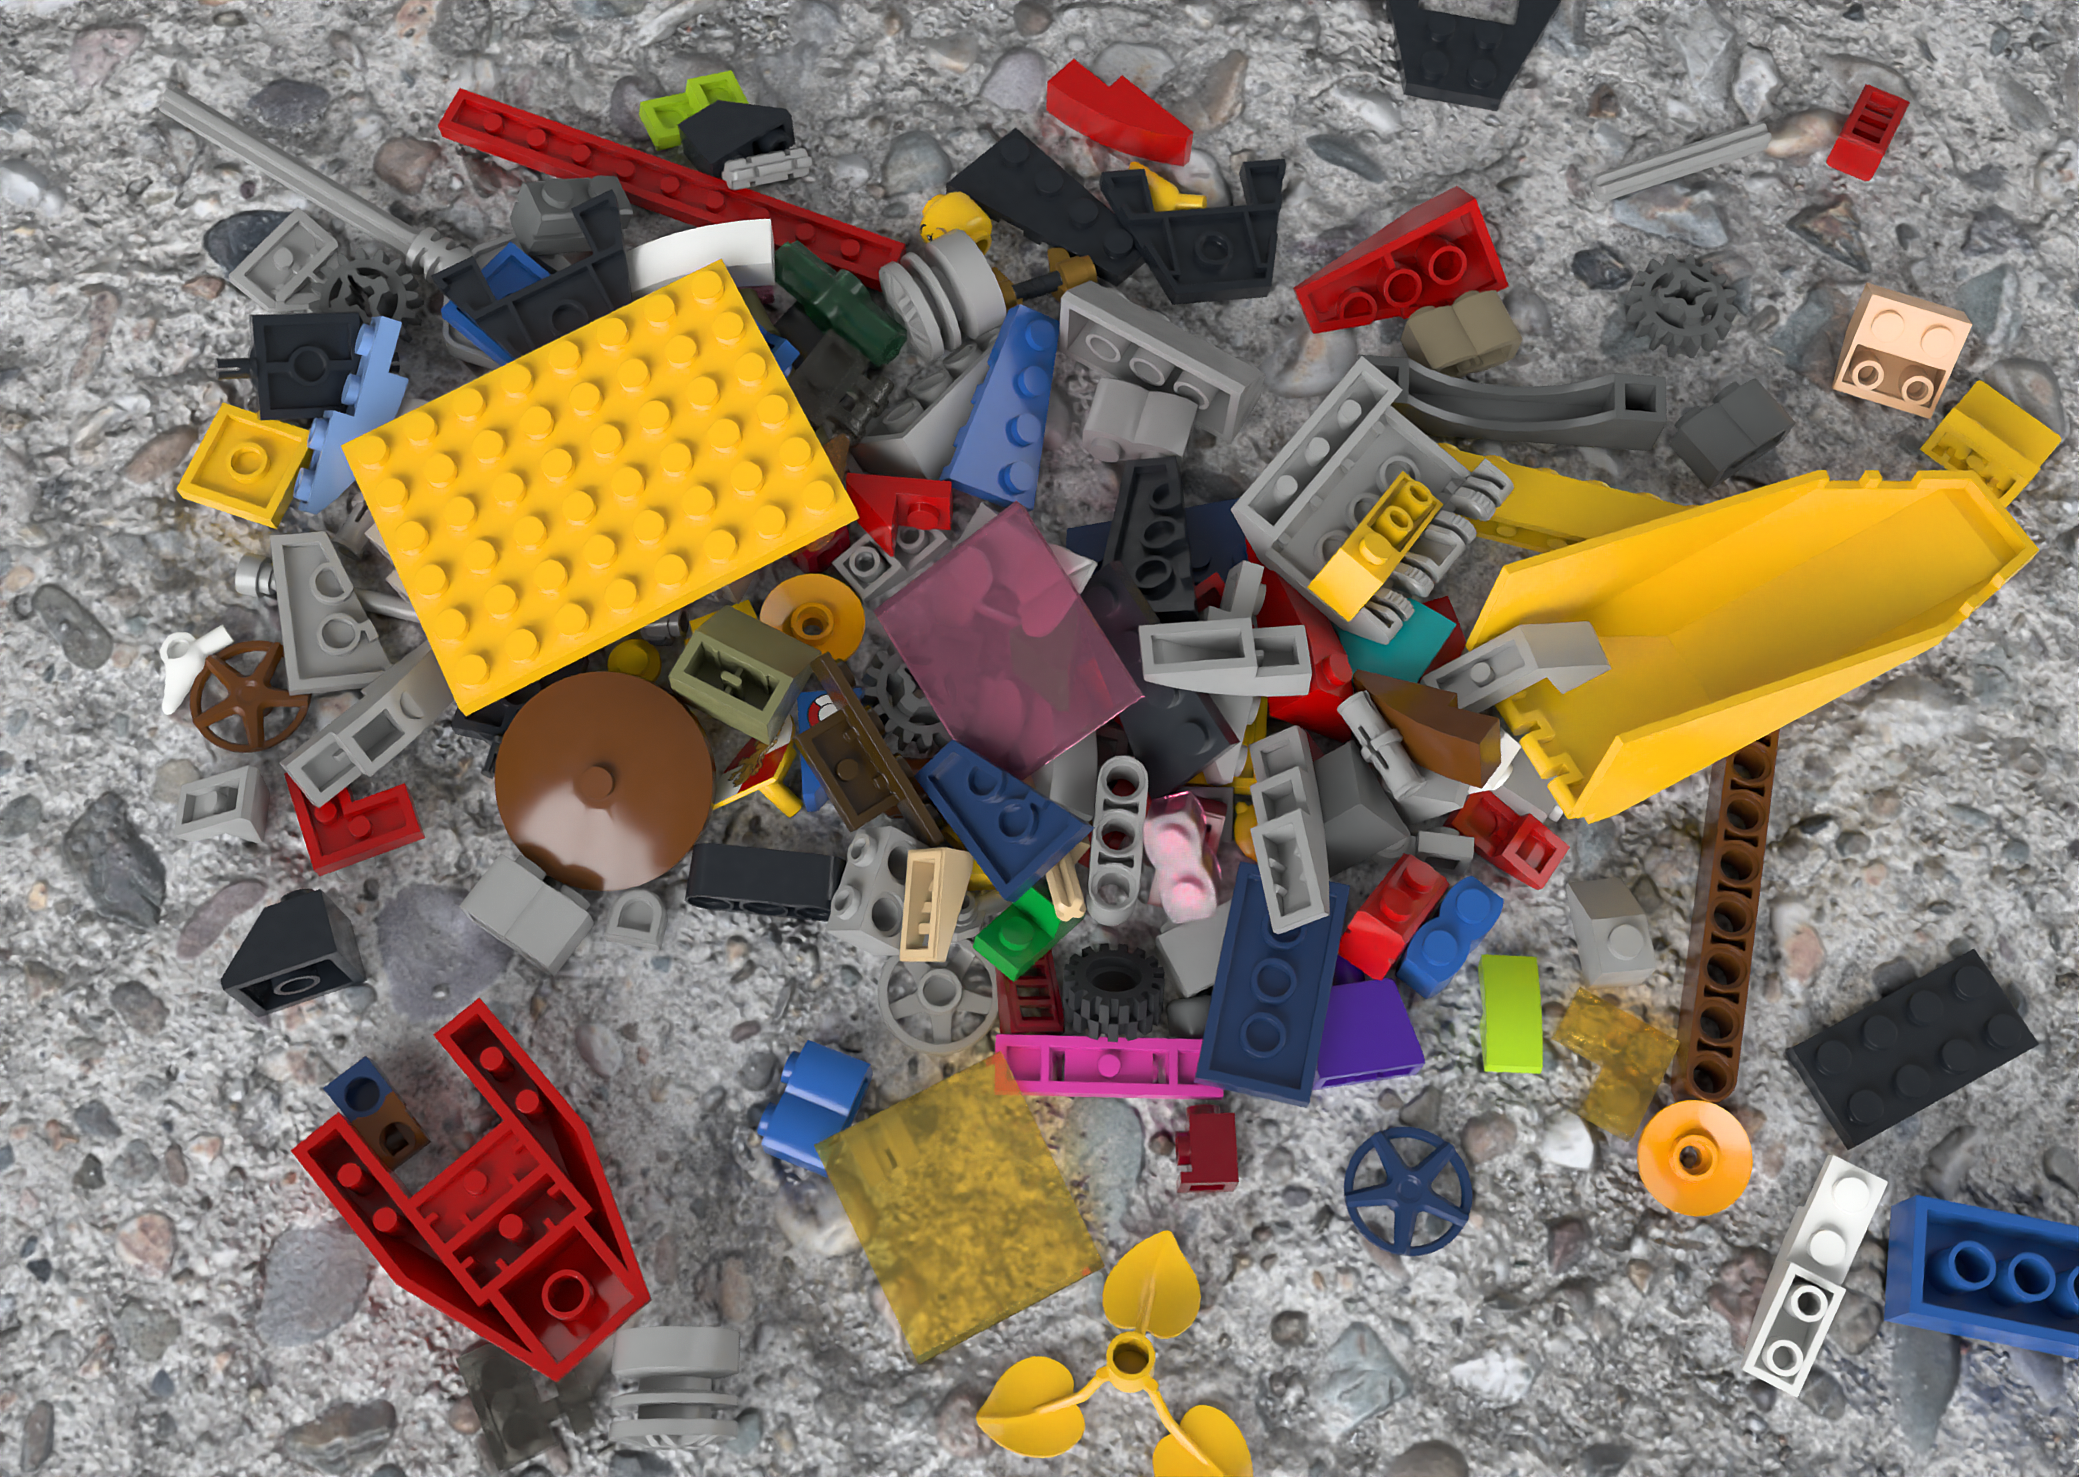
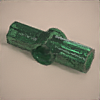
M798 240L793 243L787 241L775 252V282L803 304L810 320L823 333L831 337L839 334L876 366L888 365L899 355L902 346L908 339L907 329L871 301L866 287L854 274L845 269H841L838 272L834 271Z

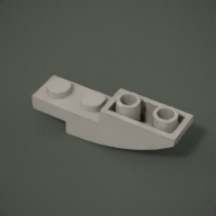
M1244 560L1231 568L1228 572L1220 607H1207L1199 612V620L1210 621L1256 616L1261 610L1266 594V585L1260 583L1264 566ZM1208 693L1240 740V743L1203 770L1207 784L1219 787L1231 783L1234 776L1238 777L1241 774L1248 752L1247 746L1242 744L1246 725H1251L1254 722L1259 710L1261 696Z
M428 639L361 690L364 694L361 700L279 762L313 805L320 808L362 774L371 777L420 735L453 702V694Z

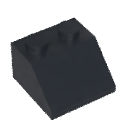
M313 889L295 890L282 896L281 902L264 907L220 979L223 990L258 1018L367 981L351 920L321 889L315 891Z

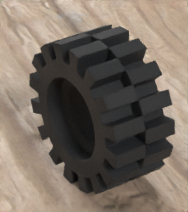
M1109 943L1099 944L1098 952H1095L1091 946L1083 948L1082 957L1076 953L1069 958V964H1065L1063 969L1062 1008L1066 1022H1073V1029L1078 1033H1082L1088 1028L1089 1038L1095 1040L1099 1039L1101 1033L1108 1034V1042H1118L1119 1034H1124L1127 1041L1137 1039V1030L1147 1035L1152 1032V1024L1158 1026L1161 1021V1014H1163L1165 986L1163 966L1158 967V960L1154 956L1145 959L1146 951L1138 947L1133 953L1128 952V945L1119 943L1118 950H1110Z

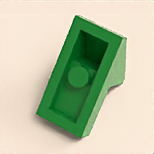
M1040 879L1015 903L1013 902L976 935L972 947L1010 980L1015 982L1084 919L1086 913L1081 918L1073 917L1067 922L1057 918L1048 882L1045 879Z

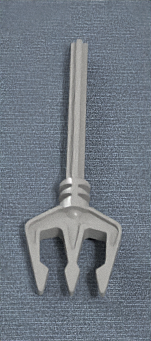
M175 87L173 90L168 88L163 93L164 101L159 106V110L404 256L405 266L408 271L414 275L424 274V279L428 283L435 284L431 275L471 256H474L480 270H482L510 241L523 251L515 232L477 245L472 251L462 246L455 248L453 239H441V234L433 227H427L422 231L416 230L180 88ZM561 254L529 256L551 275L571 265ZM444 295L445 306L450 300ZM443 319V337L450 355L492 370L501 367Z

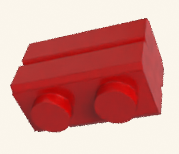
M1403 853L1356 912L1340 939L1338 955L1374 980L1382 981L1404 952L1415 933L1428 920L1450 884L1447 878L1435 871L1429 864L1420 861L1411 854Z

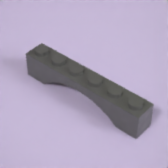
M1358 354L1356 360L1357 362L1363 356L1403 389L1390 406L1425 435L1651 451L1667 423L1666 377L1613 373L1591 380L1562 385L1534 387L1500 386L1450 377L1426 368L1410 358Z

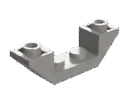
M1589 621L1519 625L1423 676L1419 684L1457 693L1459 709L1479 713L1546 677L1564 694L1612 668Z

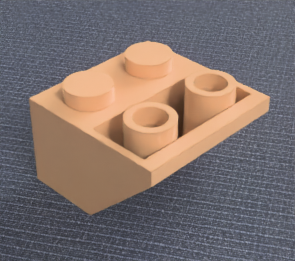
M1866 282L1845 334L1832 389L1931 419L1973 324L1963 311Z

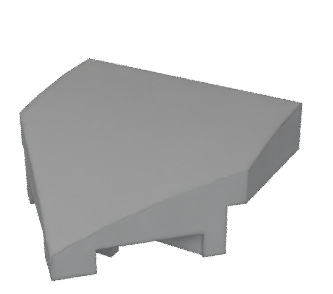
M297 207L229 274L230 282L269 313L309 309L308 303L320 300L321 298L312 290V283L325 284L327 280L321 268L324 265L332 268L334 271L339 268L337 240Z

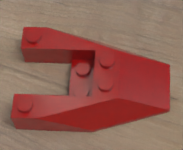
M479 997L433 1035L504 1121L416 1194L413 1195L397 1174L379 1158L350 1121L339 1111L290 1151L396 1285L553 1381L559 1382L614 1332L645 1307L652 1298L588 1126Z

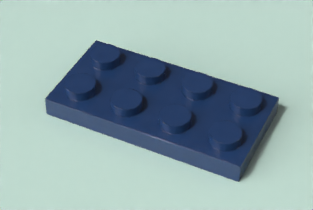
M1239 862L1194 1083L1299 1107H1308L1350 885L1329 881L1330 915L1284 933L1276 934L1272 929L1259 866L1247 862Z

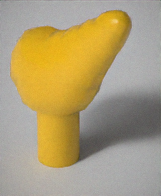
M1135 161L1129 164V170L1145 169L1155 212L1207 208L1206 196L1180 194L1174 184L1158 176L1148 167Z

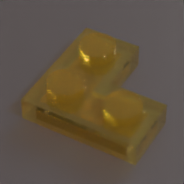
M1581 987L1574 992L1551 1037L1552 1040L1600 1066L1577 1115L1625 1142L1630 1141L1634 1137L1680 1042Z

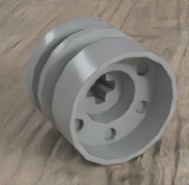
M957 228L926 244L924 247L926 263L917 254L909 252L901 258V265L892 261L882 266L879 270L882 292L897 328L914 352L929 364L939 359L944 354V349L950 352L958 349L961 345L960 329L968 337L976 339L1001 326L1006 317L1003 294L990 265L976 243L963 230Z
M651 1326L622 1329L614 1332L612 1373L623 1378L639 1380V1391L612 1397L610 1399V1408L623 1411H637L638 1416L637 1420L609 1423V1440L627 1442L646 1450L703 1449L704 1446L719 1441L738 1439V1423L730 1420L711 1419V1411L738 1408L739 1398L729 1393L712 1391V1380L726 1378L739 1373L740 1332L728 1328L707 1326Z

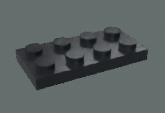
M1972 949L1786 1051L1785 1054L1849 1151L2038 1046L2039 1043L1975 949Z

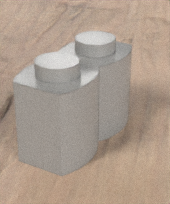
M1100 378L1083 430L1082 448L1090 451L1092 456L1104 462L1176 456L1181 470L1195 424L1198 404L1170 393L1149 392L1140 386L1126 381Z
M500 854L459 907L466 917L510 946L549 975L555 977L595 925L590 914L586 912L590 903L566 885H563L558 892L542 882L546 873L526 857L519 855L514 862L505 855Z

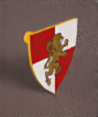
M790 714L785 719L771 746L752 737L739 751L717 782L713 810L759 790L788 818L799 812L803 802L783 783L797 755L796 750L793 748L794 741L792 740L795 737L796 726L794 718Z

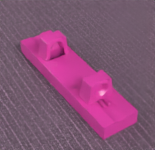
M996 1034L994 1095L1222 1100L1223 1089L1194 1083L1202 1039L1137 1038L1127 1041L1126 1037H1118V1042H1108V1037H1099L1098 1040L1089 1038V1036ZM1063 1054H1065L1064 1081H1062Z

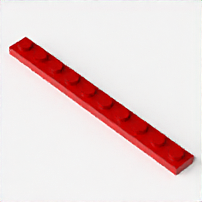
M462 88L458 89L438 124L443 138L560 179H592L595 176H615L618 178L630 204L698 228L735 221L771 219L775 255L826 273L834 269L845 279L882 292L879 280V270L881 267L892 261L901 265L900 260L906 254L905 243L747 188L731 190L728 188L725 180Z

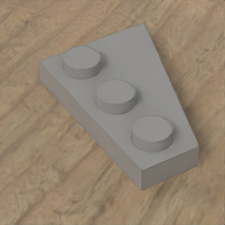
M326 531L270 535L289 696L365 688L394 666L393 663H390L371 620L366 616Z

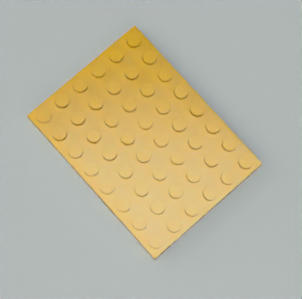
M722 259L341 445L458 708L466 716L859 519L851 499Z

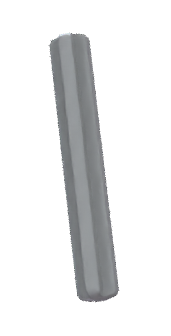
M1756 122L1597 173L1591 182V190L1596 200L1600 202L1621 197L1766 150L1768 143L1771 141V133L1768 131L1765 123Z

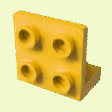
M1979 380L1960 402L1952 408L1921 446L1920 450L1947 470H1975L2006 508L2039 472L2040 466L2062 439L2061 436L1985 382Z

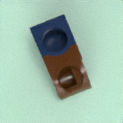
M367 1056L363 1057L323 1088L373 1151L392 1171L396 1170L432 1142L420 1123L407 1109L406 1102L389 1082L382 1069Z

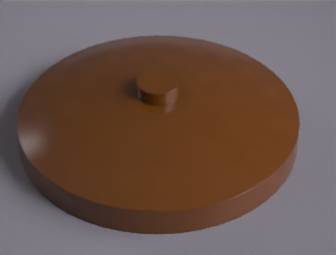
M613 671L589 672L567 677L551 684L531 698L520 709L504 734L498 751L494 776L496 801L502 822L520 852L541 868L546 875L573 887L593 891H617L636 887L662 876L678 865L693 850V846L702 837L712 815L717 788L715 759L710 742L703 727L689 707L668 689L654 681L629 673Z

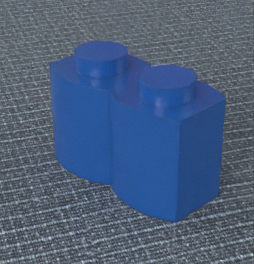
M1472 875L1460 880L1449 890L1432 919L1415 933L1398 961L1395 976L1425 999L1439 994L1457 974L1466 961L1468 954L1479 946L1501 914L1504 899Z
M807 1040L801 1053L793 1050L786 1061L781 1075V1082L787 1084L785 1092L778 1104L770 1102L767 1105L758 1126L757 1134L763 1136L761 1145L765 1153L828 1178L844 1146V1136L848 1134L873 1076L871 1064L811 1040Z

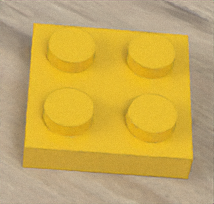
M222 402L176 489L184 499L277 529L293 499L294 487L300 469H308L314 449L307 447L309 430L279 420L260 421L257 418V413Z

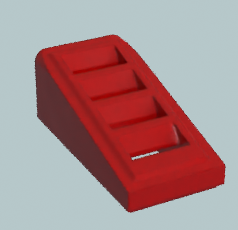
M1865 84L1827 158V165L1862 181H1870L1910 102ZM1872 111H1875V112H1877V113H1880V114H1882V115H1885V116H1887V117H1890L1891 119L1886 118V117H1884V116H1881V115H1879V114H1876V113H1874V112H1872Z

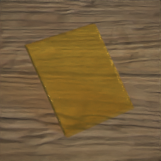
M1001 1051L814 1145L919 1365L1105 1267Z

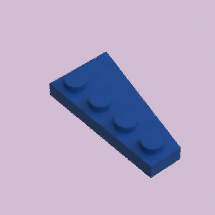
M1022 304L1008 310L987 361L990 366L984 382L976 387L971 403L974 404L967 424L960 427L953 444L956 448L950 465L943 468L939 478L940 481H951L952 488L1020 514L1034 510L1060 321Z

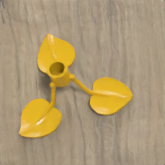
M1169 1230L1159 1232L1135 1245L1117 1262L1109 1273L1102 1293L1105 1316L1115 1327L1135 1330L1133 1332H1123L1112 1339L1107 1348L1106 1366L1098 1368L1096 1375L1080 1391L1074 1393L1073 1377L1063 1364L1046 1356H1033L1016 1362L1003 1373L988 1399L976 1414V1421L979 1427L1003 1448L1032 1458L1055 1457L1073 1448L1083 1437L1085 1420L1076 1404L1086 1401L1104 1382L1110 1381L1114 1387L1123 1392L1134 1393L1143 1389L1148 1392L1164 1426L1171 1433L1162 1438L1155 1446L1152 1460L1154 1477H1253V1466L1248 1446L1240 1429L1229 1416L1217 1408L1207 1405H1196L1186 1412L1180 1425H1178L1158 1389V1382L1153 1378L1155 1350L1150 1340L1145 1337L1146 1331L1160 1339L1173 1338L1182 1334L1195 1321L1200 1309L1201 1300L1200 1286L1196 1275L1182 1254L1174 1235Z

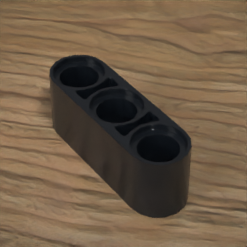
M699 843L693 846L684 901L692 906L708 910L828 922L831 914V902L839 889L847 861L823 854L717 843Z

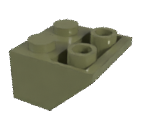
M726 604L695 630L668 677L673 694L683 703L771 746L813 672L810 663L821 656L822 652Z

